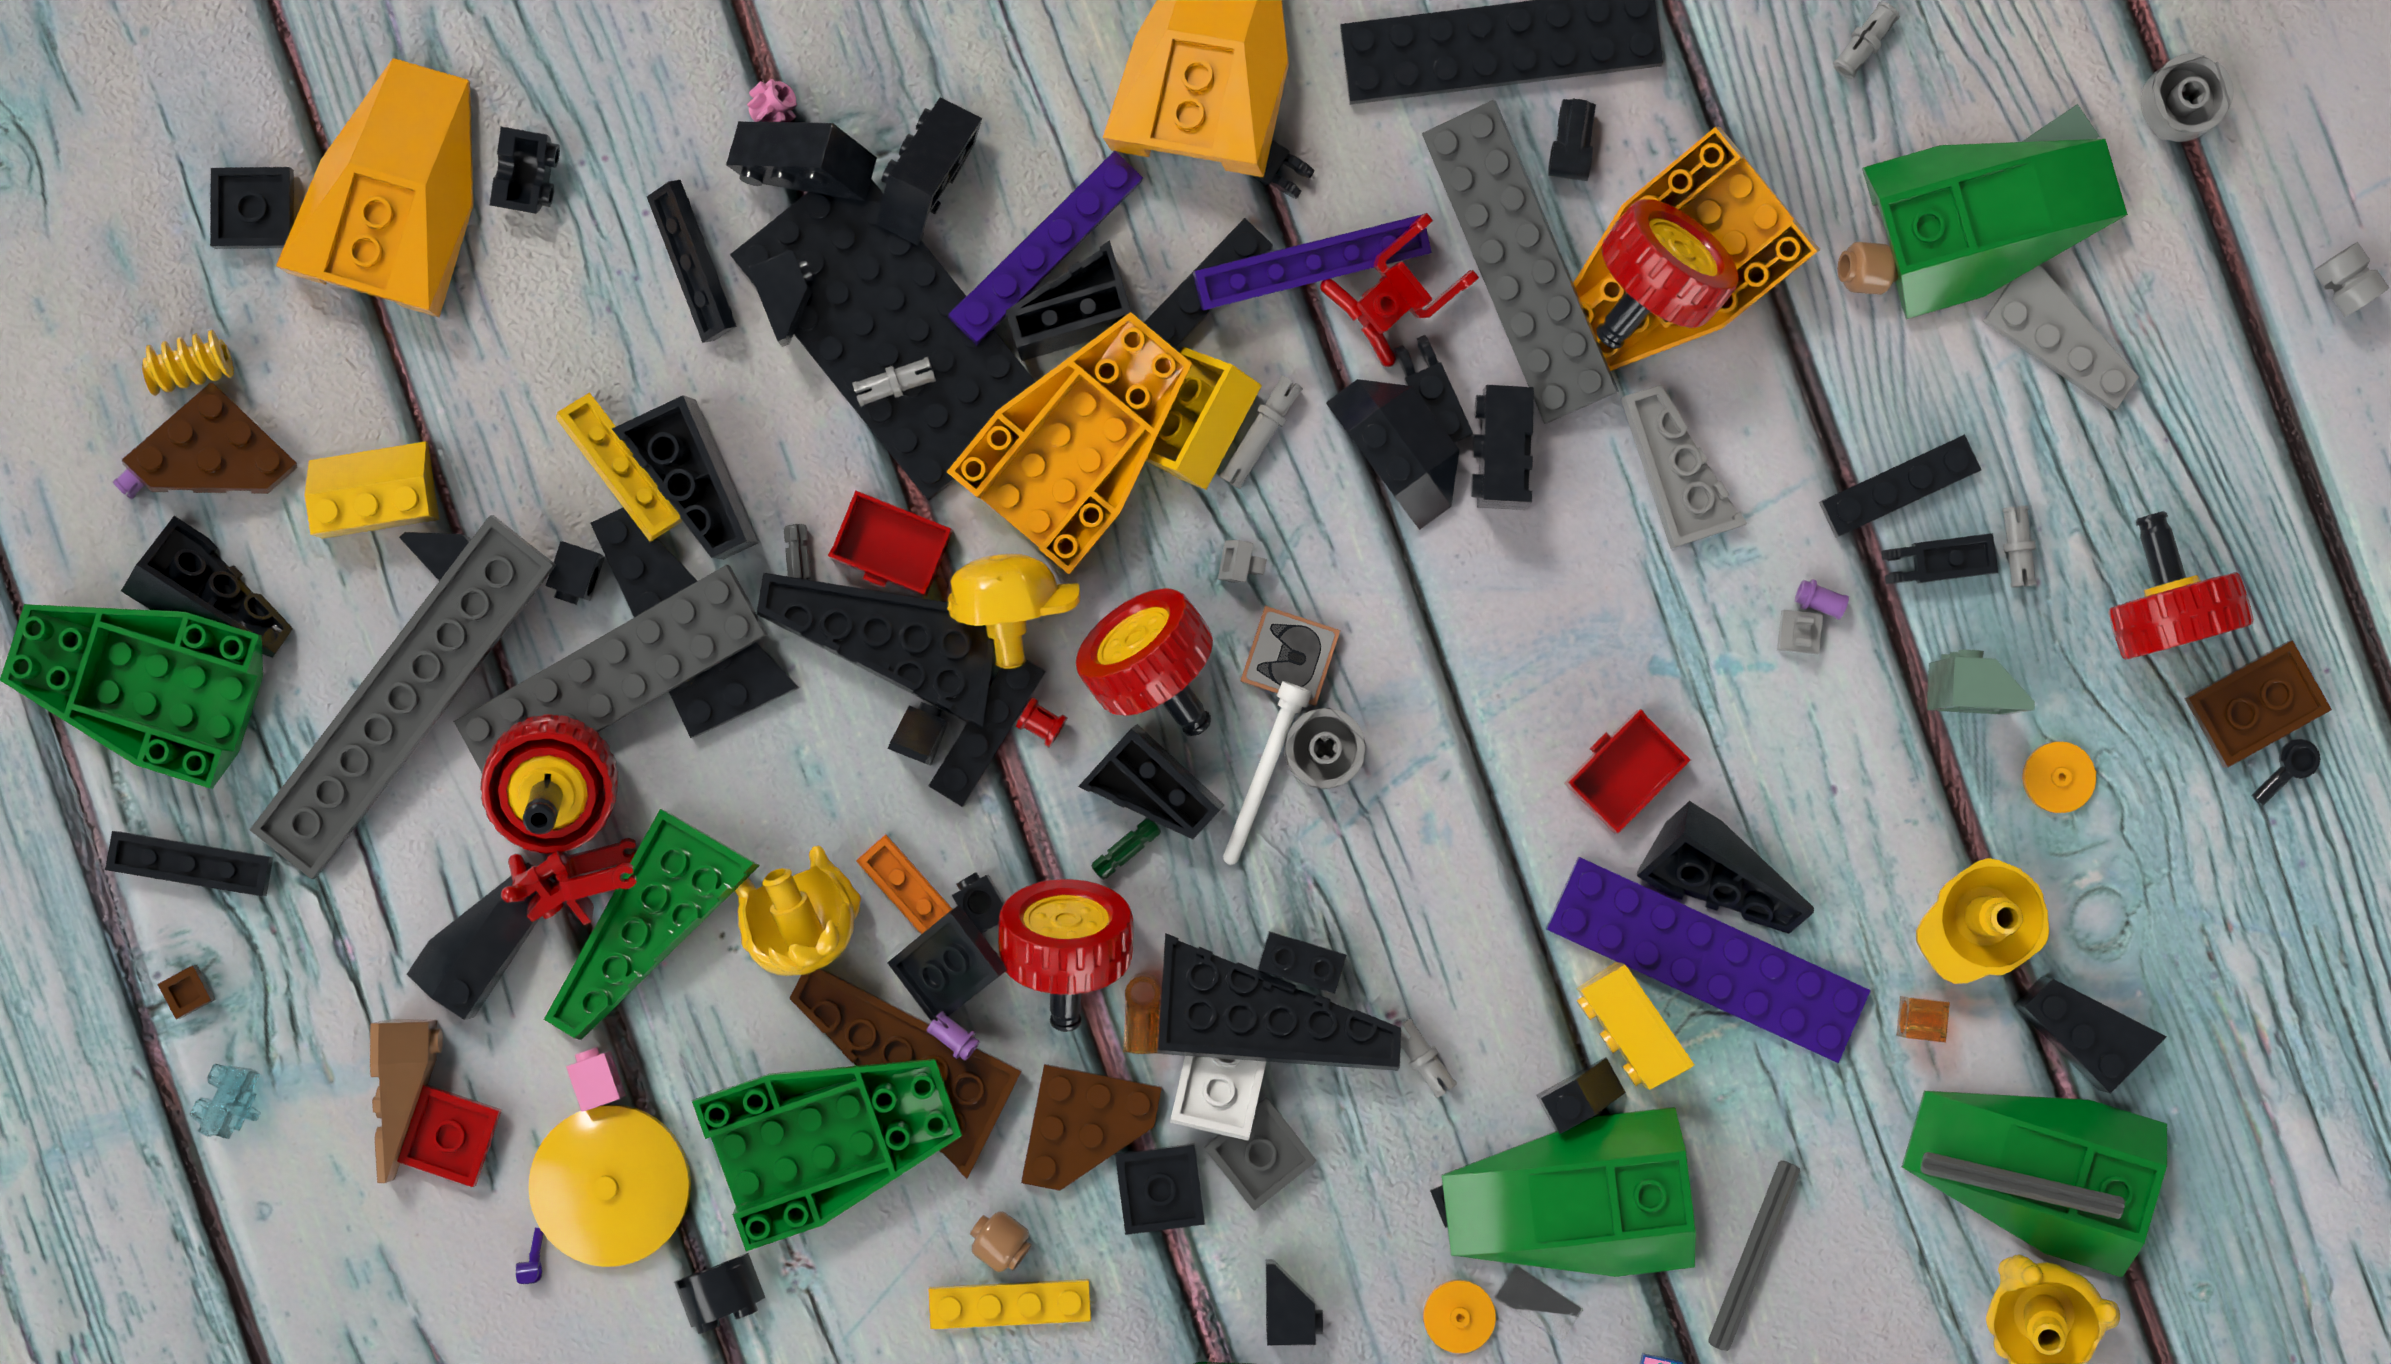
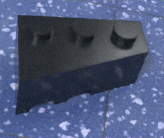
M1486 385L1483 389V395H1476L1474 416L1475 419H1481V434H1474L1472 455L1473 458H1479V474H1472L1471 497L1477 498V508L1525 510L1532 503V491L1529 490V474L1533 468V456H1530L1531 435L1533 436L1534 387Z
M2040 977L2013 1004L2097 1090L2110 1094L2167 1037L2053 978Z

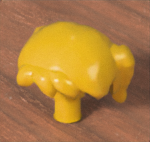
M819 845L813 846L809 852V870L792 876L791 869H775L763 879V886L756 889L752 881L747 878L735 890L739 903L737 913L742 947L767 972L781 976L811 973L833 962L842 954L850 942L854 930V920L860 912L861 896L852 886L850 880L829 860L825 850Z
M2020 1254L2008 1257L2000 1262L1998 1267L2000 1284L1991 1299L1986 1313V1324L1988 1330L1994 1336L1993 1346L1995 1351L2002 1358L2008 1359L2009 1364H2085L2092 1358L2105 1332L2115 1328L2120 1322V1310L2117 1303L2112 1300L2102 1299L2094 1285L2082 1275L2071 1272L2057 1264L2048 1262L2034 1263L2028 1257Z

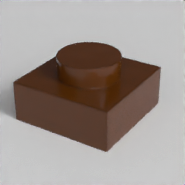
M192 965L157 984L175 1019H181L216 1000L198 965Z

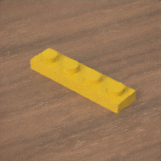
M590 392L557 412V421L650 542L682 522L677 510L669 500L665 499L650 475L638 464L632 456L633 453L612 430L616 426Z
M1089 1279L929 1287L930 1329L1091 1321Z

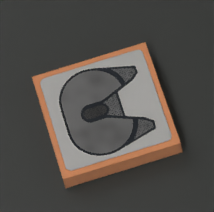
M1265 606L1240 682L1277 694L1282 681H1286L1311 691L1312 694L1308 704L1316 706L1341 630Z

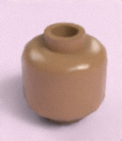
M1854 242L1839 257L1838 277L1850 292L1881 295L1888 291L1893 282H1896L1899 278L1891 248L1887 244Z
M1003 1211L995 1213L990 1219L983 1215L970 1232V1235L975 1238L972 1244L974 1256L997 1272H1003L1007 1268H1010L1012 1271L1015 1270L1032 1246L1027 1241L1029 1238L1028 1229Z

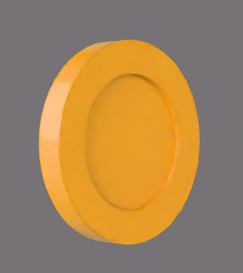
M2051 742L2038 747L2026 760L2022 774L2023 786L2029 799L2039 808L2052 813H2067L2080 808L2089 800L2096 785V770L2089 755L2077 745L2068 742Z
M1451 1280L1436 1287L1428 1296L1423 1310L1424 1326L1431 1340L1440 1348L1452 1353H1467L1481 1347L1490 1338L1496 1321L1495 1308L1489 1295L1479 1285L1467 1280Z

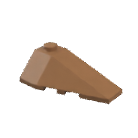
M389 1019L374 1022L370 1025V1076L379 1078V1086L375 1097L372 1099L373 1113H376V1117L381 1118L382 1127H377L374 1138L377 1183H387L395 1180L400 1165L397 1160L423 1085H428L437 1060V1053L442 1051L443 1032L442 1029H437V1020Z

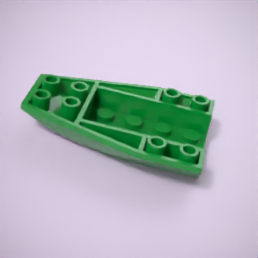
M2106 139L1939 145L1862 168L1872 205H1878L1899 275L1895 284L1906 320L1983 298L2128 215Z
M24 604L0 681L132 764L213 789L240 751L263 679L262 635L188 612Z
M936 1059L769 1073L692 1100L705 1139L710 1137L712 1139L736 1207L732 1215L746 1252L823 1226L962 1136Z
M1924 1090L1901 1167L2042 1253L2122 1278L2145 1244L2167 1168V1123L2089 1099ZM1930 1152L2120 1196L2125 1199L2124 1212L2121 1218L2116 1219L1922 1173L1920 1169L1924 1153Z
M1675 1107L1594 1116L1561 1134L1557 1131L1441 1175L1451 1256L1612 1277L1695 1268L1696 1228L1686 1149Z

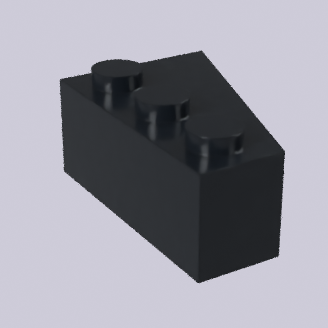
M941 97L932 110L924 109L916 125V130L918 131L914 136L911 134L906 136L899 150L900 158L897 162L891 159L884 170L881 181L886 183L876 225L919 245L924 236L923 231L929 213H937L941 205L938 199L949 183L953 184L975 145L982 122L981 117Z
M738 121L726 166L739 174V179L742 182L752 186H762L764 184L865 201L877 157L834 123Z
M1110 240L1100 246L1099 251L1083 262L1079 263L1078 261L1069 267V271L1050 284H1044L1006 310L1021 362L1092 341L1131 312Z
M1138 724L1126 733L1078 786L1083 790L1091 791L1113 801L1112 803L1135 811L1147 817V819L1191 839H1194L1225 806Z

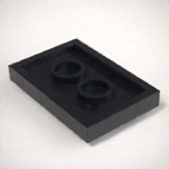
M960 905L949 911L887 962L931 1021H937L936 1016L942 1011L946 1013V1016L951 1015L1007 971L996 951L993 950Z

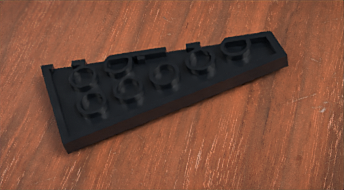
M624 507L590 523L634 617L697 582V579L658 538L651 542L647 539ZM755 642L669 691V694L689 737L693 739L800 687Z
M763 573L757 606L758 616L982 729L995 651L994 640L987 636L986 625L974 626L957 622L949 615L947 610L948 602Z
M1165 933L1157 1054L1399 1070L1401 1027L1361 1011L1350 1010L1330 1002L1331 999L1319 994L1313 995L1296 988L1294 984L1242 963L1231 962L1214 955L1212 951L1202 947L1196 948L1179 941V938Z

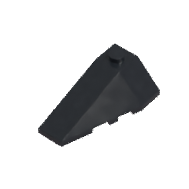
M1688 801L1665 822L1637 871V877L1668 896L1682 900L1683 896L1687 895L1706 901V908L1718 911L1720 906L1740 912L1744 920L1788 934L1814 913V907L1722 820L1691 801Z
M530 862L525 864L527 870L534 866ZM512 876L431 938L406 974L430 998L463 1020L476 1016L539 920L531 922L527 917L529 903L537 894V891L527 896L523 901L508 903L502 899V890L505 887L512 886ZM549 877L552 882L556 881L554 878Z

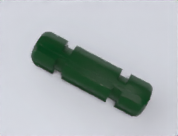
M1145 818L1136 826L1138 828L1136 831L1133 832L1131 830L1107 850L1109 852L1107 855L1104 856L1102 854L1092 862L1091 867L1102 880L1107 879L1116 871L1114 868L1118 865L1120 867L1123 866L1145 847L1144 844L1147 841L1151 842L1158 837L1161 830L1155 822Z

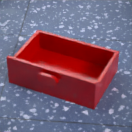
M855 490L828 557L865 572L863 579L884 588L888 581L927 597L953 530Z
M1639 709L1611 736L1605 732L1589 748L1593 754L1564 784L1614 834H1618L1691 759L1648 718L1642 709Z

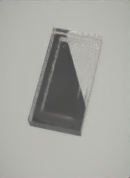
M1514 1264L1494 1295L1496 1300L1560 1342L1564 1341L1584 1309L1517 1264Z

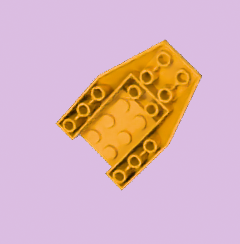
M1157 0L1135 36L1102 137L1110 150L1149 157L1151 150L1212 160L1221 162L1225 171L1264 177L1289 67L1282 0Z
M392 58L320 160L276 266L290 275L325 285L327 282L390 300L401 307L439 318L474 205L470 81Z
M1714 127L1621 205L1573 284L1609 369L1612 371L1724 328L1821 249L1721 127ZM1643 199L1657 200L1679 209L1696 220L1721 243L1735 263L1738 271V284L1721 309L1705 325L1696 328L1682 327L1650 312L1634 333L1624 340L1625 344L1621 348L1613 349L1605 345L1598 338L1597 327L1600 323H1604L1605 317L1626 291L1608 270L1602 256V244L1613 226L1632 204Z

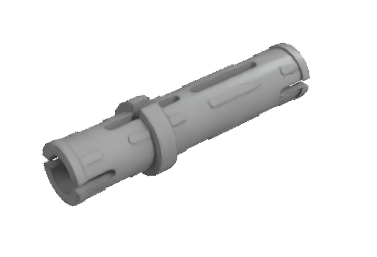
M1283 375L1279 378V382L1264 405L1260 404L1257 408L1258 416L1223 472L1219 475L1224 481L1230 482L1229 484L1238 489H1241L1243 482L1278 426L1283 427L1287 421L1284 416L1298 394L1303 390L1300 385L1292 383L1291 379Z

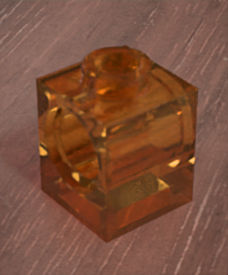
M1900 996L1896 1036L1946 1043L1950 1002Z

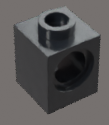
M560 541L554 559L556 566L549 574L545 586L556 590L554 598L577 605L579 598L590 601L605 556Z
M975 872L956 883L960 891L954 893L952 897L956 904L960 905L973 921L981 934L999 924L1000 911L1005 902L989 875L980 878L978 873ZM978 890L986 892L991 898V907L984 914L974 912L969 904L971 895Z

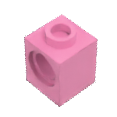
M598 1047L576 1054L577 1063L566 1066L581 1112L626 1096L611 1051L600 1054Z

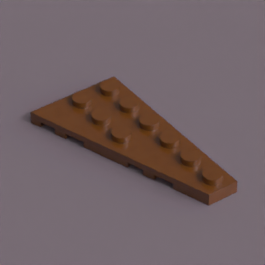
M821 968L801 975L789 999L856 1066L936 1059L962 1132L961 1137L939 1151L968 1179L1022 1070L979 1048H976L967 1060L961 1057L956 1059L953 1057L954 1052L932 1034L927 1033L930 1023Z

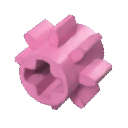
M770 79L765 84L760 81L749 91L753 99L747 105L749 107V114L754 122H791L796 117L791 111L797 106L796 96L793 90L784 82H775L774 79Z

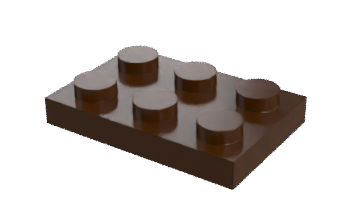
M2293 640L2283 643L2184 698L2223 768L2236 764L2332 710Z

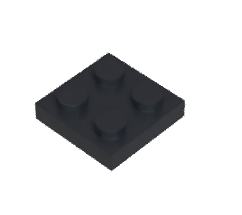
M291 167L211 168L210 246L214 249L284 248L294 224V170Z
M1195 1143L1115 1154L1125 1235L1205 1225Z

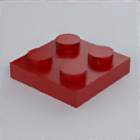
M427 1084L423 1085L397 1162L470 1187H475L502 1109Z

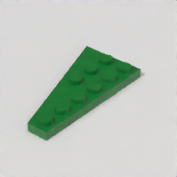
M660 809L630 862L633 865V872L631 874L624 873L622 877L623 879H628L631 875H635L637 877L636 884L629 889H615L543 1020L569 1036L582 1040L760 865L673 814Z

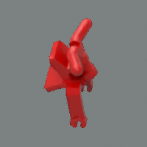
M1424 213L1417 218L1407 231L1376 256L1374 268L1382 277L1374 287L1366 290L1361 295L1362 298L1359 301L1332 279L1323 280L1320 284V289L1325 295L1341 307L1353 321L1358 319L1362 324L1363 328L1361 331L1368 338L1380 363L1384 367H1392L1396 362V357L1383 335L1384 332L1395 324L1407 311H1410L1415 318H1430L1460 291L1467 289L1479 278L1474 270H1469L1430 303L1432 297L1403 262H1399L1390 268L1386 265V261L1433 221L1428 213Z
M625 838L619 843L572 854L568 857L557 850L548 856L546 861L528 870L526 869L524 858L520 854H513L508 859L513 883L512 886L505 887L502 890L501 897L508 903L523 901L527 896L537 891V894L528 906L527 917L531 922L536 921L540 917L544 919L552 917L564 906L563 902L567 901V904L583 925H587L592 921L594 905L588 896L619 888L629 889L636 884L637 877L635 875H631L628 879L621 877L622 873L631 874L633 872V865L630 862L637 850H634L631 854H626L623 850L625 848L634 849L636 841L632 838ZM616 866V867H613V868H609V869H605V870H601V871H597V872H593V873H589V874H585V875L578 876V875H580V874H584V873H588V872H592V871H596V870H600V869H604V868ZM556 874L558 880L552 882L549 877Z

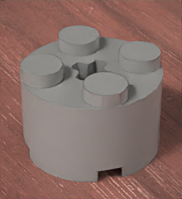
M2186 53L2171 59L2148 79L2142 88L2141 109L2144 119L2158 138L2177 142L2194 140L2222 121L2232 103L2234 89L2229 73L2220 63H2215L2199 53ZM2190 96L2192 102L2184 100L2183 97Z
M1319 708L1309 711L1300 716L1288 731L1284 744L1285 760L1292 774L1305 785L1317 789L1338 787L1351 780L1363 764L1365 757L1363 732L1351 716L1340 710ZM1319 739L1325 742L1330 739L1333 741L1334 745L1331 748V751L1334 753L1333 758L1330 759L1325 755L1320 759L1315 755L1318 750L1315 744L1316 740Z

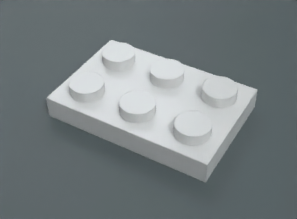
M1185 1056L1170 1123L1248 1141L1266 1061Z

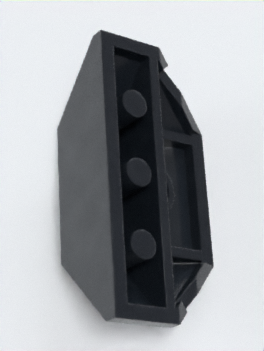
M1357 379L1326 402L1419 530L1452 507L1460 450L1413 386Z

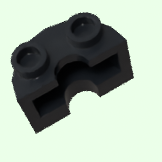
M501 126L497 149L498 167L493 178L489 206L537 214L542 206L550 207L552 204L554 184L549 183L551 167L556 168L559 161L560 146L559 144L551 143V138L547 134Z
M749 1253L674 1281L690 1326L696 1327L698 1334L720 1326L719 1318L732 1313L735 1319H740L757 1312L756 1303L765 1298Z

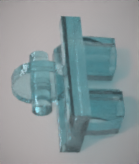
M214 1064L207 1079L209 1084L218 1088L213 1100L201 1097L195 1102L190 1112V1116L200 1124L198 1132L207 1137L214 1135L230 1139L234 1130L240 1131L245 1119L257 1121L261 1112L252 1107V1104L257 1095L253 1092L260 1073L250 1068Z

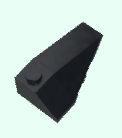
M173 516L136 564L121 592L149 610L188 612L262 635V654L273 658L293 630L291 625L262 594L253 593L240 579L243 574L235 565L229 567L215 552L218 547L207 536L176 516Z

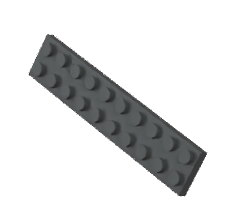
M490 515L250 828V831L310 879L317 878L549 576L556 564L497 517Z

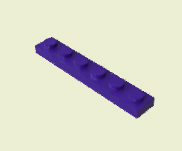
M1113 151L948 314V318L976 345L979 344L1007 316L1006 310L1024 299L1142 182L1143 177L1116 151Z
M1421 215L1193 271L1201 309L1207 310L1374 268L1376 256L1410 228L1409 226ZM1424 228L1386 261V264L1432 253L1427 229Z

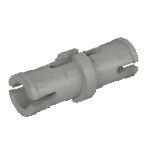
M1883 1L1879 2L1863 26L1855 28L1852 32V40L1833 62V67L1842 76L1853 79L1870 54L1877 53L1881 48L1882 44L1880 41L1900 18L1899 12L1892 5Z
M925 357L922 360L897 369L890 366L885 368V373L858 382H852L856 393L872 388L871 391L856 396L860 406H865V404L893 394L897 398L903 396L902 391L929 382H935L936 378L932 370L917 375L918 372L932 368L929 358Z
M2014 506L2002 509L2007 543L2003 544L2004 553L2009 555L2011 588L2037 585L2032 550L2036 549L2035 541H2031L2028 506H2018V508Z
M1409 1018L1402 1025L1411 1037L1408 1039L1401 1030V1048L1411 1060L1409 1062L1410 1067L1413 1070L1418 1069L1433 1091L1434 1096L1438 1098L1446 1093L1437 1081L1438 1077L1441 1078L1448 1090L1457 1085V1082L1436 1056L1439 1052L1435 1046L1430 1047L1414 1025L1413 1020Z

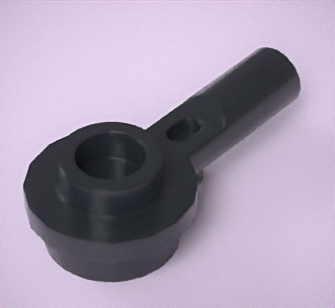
M2295 739L2286 743L2279 755L2281 767L2251 797L2259 805L2264 806L2292 777L2302 779L2314 774L2321 760L2317 747L2310 741Z

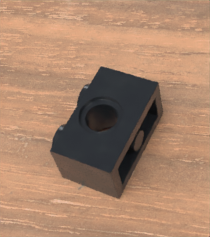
M1268 931L1257 970L1335 994L1347 955Z

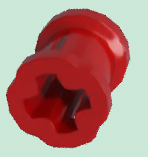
M1032 698L1015 727L1020 730L1025 728L1043 739L1044 745L1050 748L1060 734L1068 717L1063 714L1061 716L1055 715L1040 706L1037 699Z

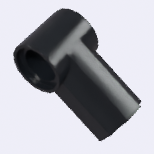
M1575 98L1562 100L1556 141H1553L1550 153L1548 176L1588 181L1593 156V146H1590L1596 104Z

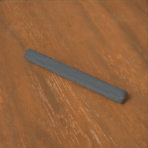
M1930 1152L1924 1153L1920 1169L1922 1173L2116 1219L2121 1218L2124 1212L2125 1199L2120 1196Z
M1781 1160L1778 1162L1709 1336V1344L1717 1349L1728 1351L1732 1345L1799 1176L1800 1168L1787 1161Z

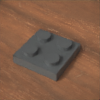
M1267 1097L1256 1106L1248 1141L1219 1134L1204 1146L1205 1150L1253 1211L1317 1161Z

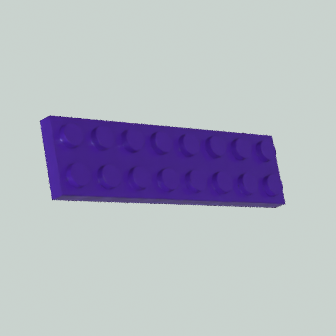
M1581 857L1577 858L1546 926V930L1613 961L1623 963L1637 972L1836 1063H1839L1871 991Z

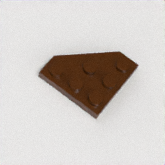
M212 381L122 459L123 466L151 492L193 490V493L251 491V494H268L297 468V462Z
M1044 1064L1021 1183L1061 1191L1151 1130L1155 1125L1162 1086Z

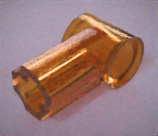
M1137 973L1130 978L1126 985L1123 1052L1133 1054L1157 1053L1161 984L1150 973ZM1138 982H1147L1152 985L1155 995L1148 1002H1140L1132 995V987Z

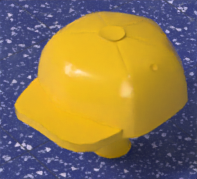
M997 554L975 559L954 573L950 581L952 593L947 598V610L950 617L957 622L974 626L986 625L987 636L994 640L995 665L1003 669H1013L1020 667L1026 662L1022 635L1027 632L1026 620L1045 615L1065 613L1074 609L1080 603L1079 583L1057 584L1054 574L1045 563L1038 559L1022 554Z
M1985 858L1964 869L1943 885L1937 894L1936 902L1918 924L1916 943L1934 971L1942 979L1953 984L1969 983L1989 974L2001 976L2026 962L2047 943L2049 921L2044 895L2033 878L2023 872L2021 868L1997 859Z

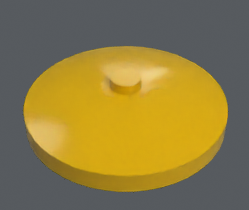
M601 1105L584 1112H577L564 1119L542 1141L533 1159L529 1175V1199L532 1212L546 1238L567 1256L582 1263L601 1267H615L634 1263L662 1247L681 1224L687 1211L691 1193L689 1164L684 1150L675 1135L665 1124L649 1113L624 1105Z

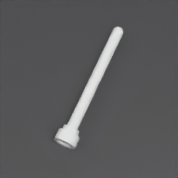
M1282 681L1277 693V697L1280 698L1277 705L1281 708L1223 855L1224 861L1229 865H1233L1239 860L1295 713H1300L1302 707H1307L1312 692L1298 685Z

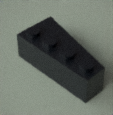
M682 395L612 428L618 438L633 453L632 456L638 464L646 470L656 483L658 490L665 499L669 500L677 510L682 521L711 558L724 560L759 543L696 399Z

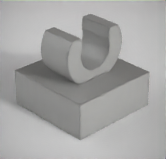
M1227 540L1224 543L1218 580L1238 583L1246 582L1248 574L1264 575L1267 559L1251 556L1253 543Z
M1782 610L1777 650L1819 654L1823 614Z

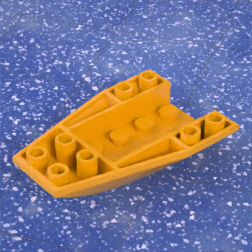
M1130 312L998 409L947 470V473L974 496L986 502L1036 544L1041 552L1070 575L1120 515L1192 363Z

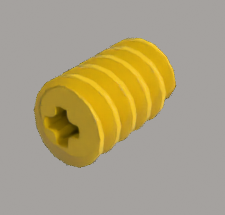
M212 329L208 330L207 343H203L197 333L192 335V346L190 347L187 346L182 337L177 338V350L174 351L167 341H162L161 354L158 355L152 345H146V357L143 358L142 371L149 392L157 396L160 393V389L164 392H172L176 384L180 388L185 389L191 385V381L197 385L204 384L207 377L212 381H218L222 376V372L225 376L232 377L234 375V366L227 345L222 339L218 338Z

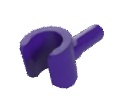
M535 1227L529 1262H519L516 1264V1281L519 1284L537 1283L542 1278L540 1250L544 1234L540 1228Z

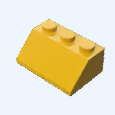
M1182 347L1180 354L1189 360L1192 366L1146 461L1185 482L1207 490L1262 385L1232 364Z
M426 441L313 459L308 462L304 496L310 535L325 539L440 520L429 446Z
M1614 962L1576 988L1582 996L1576 1000L1579 1007L1589 1020L1596 1017L1604 1028V1031L1599 1033L1600 1037L1612 1053L1617 1050L1620 1051L1627 1061V1064L1622 1066V1068L1635 1086L1642 1083L1645 1088L1651 1090L1695 1065L1625 964Z

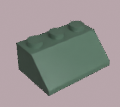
M1959 650V652L1941 654V660L1929 663L1927 711L2008 715L2035 710V701L1997 659L1983 658L1984 651Z

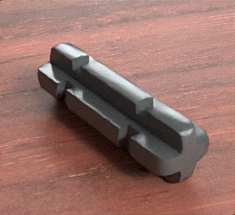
M804 524L787 525L784 527L785 543H789V548H785L788 577L808 580V578H811L809 546L804 544V541H808L807 527Z

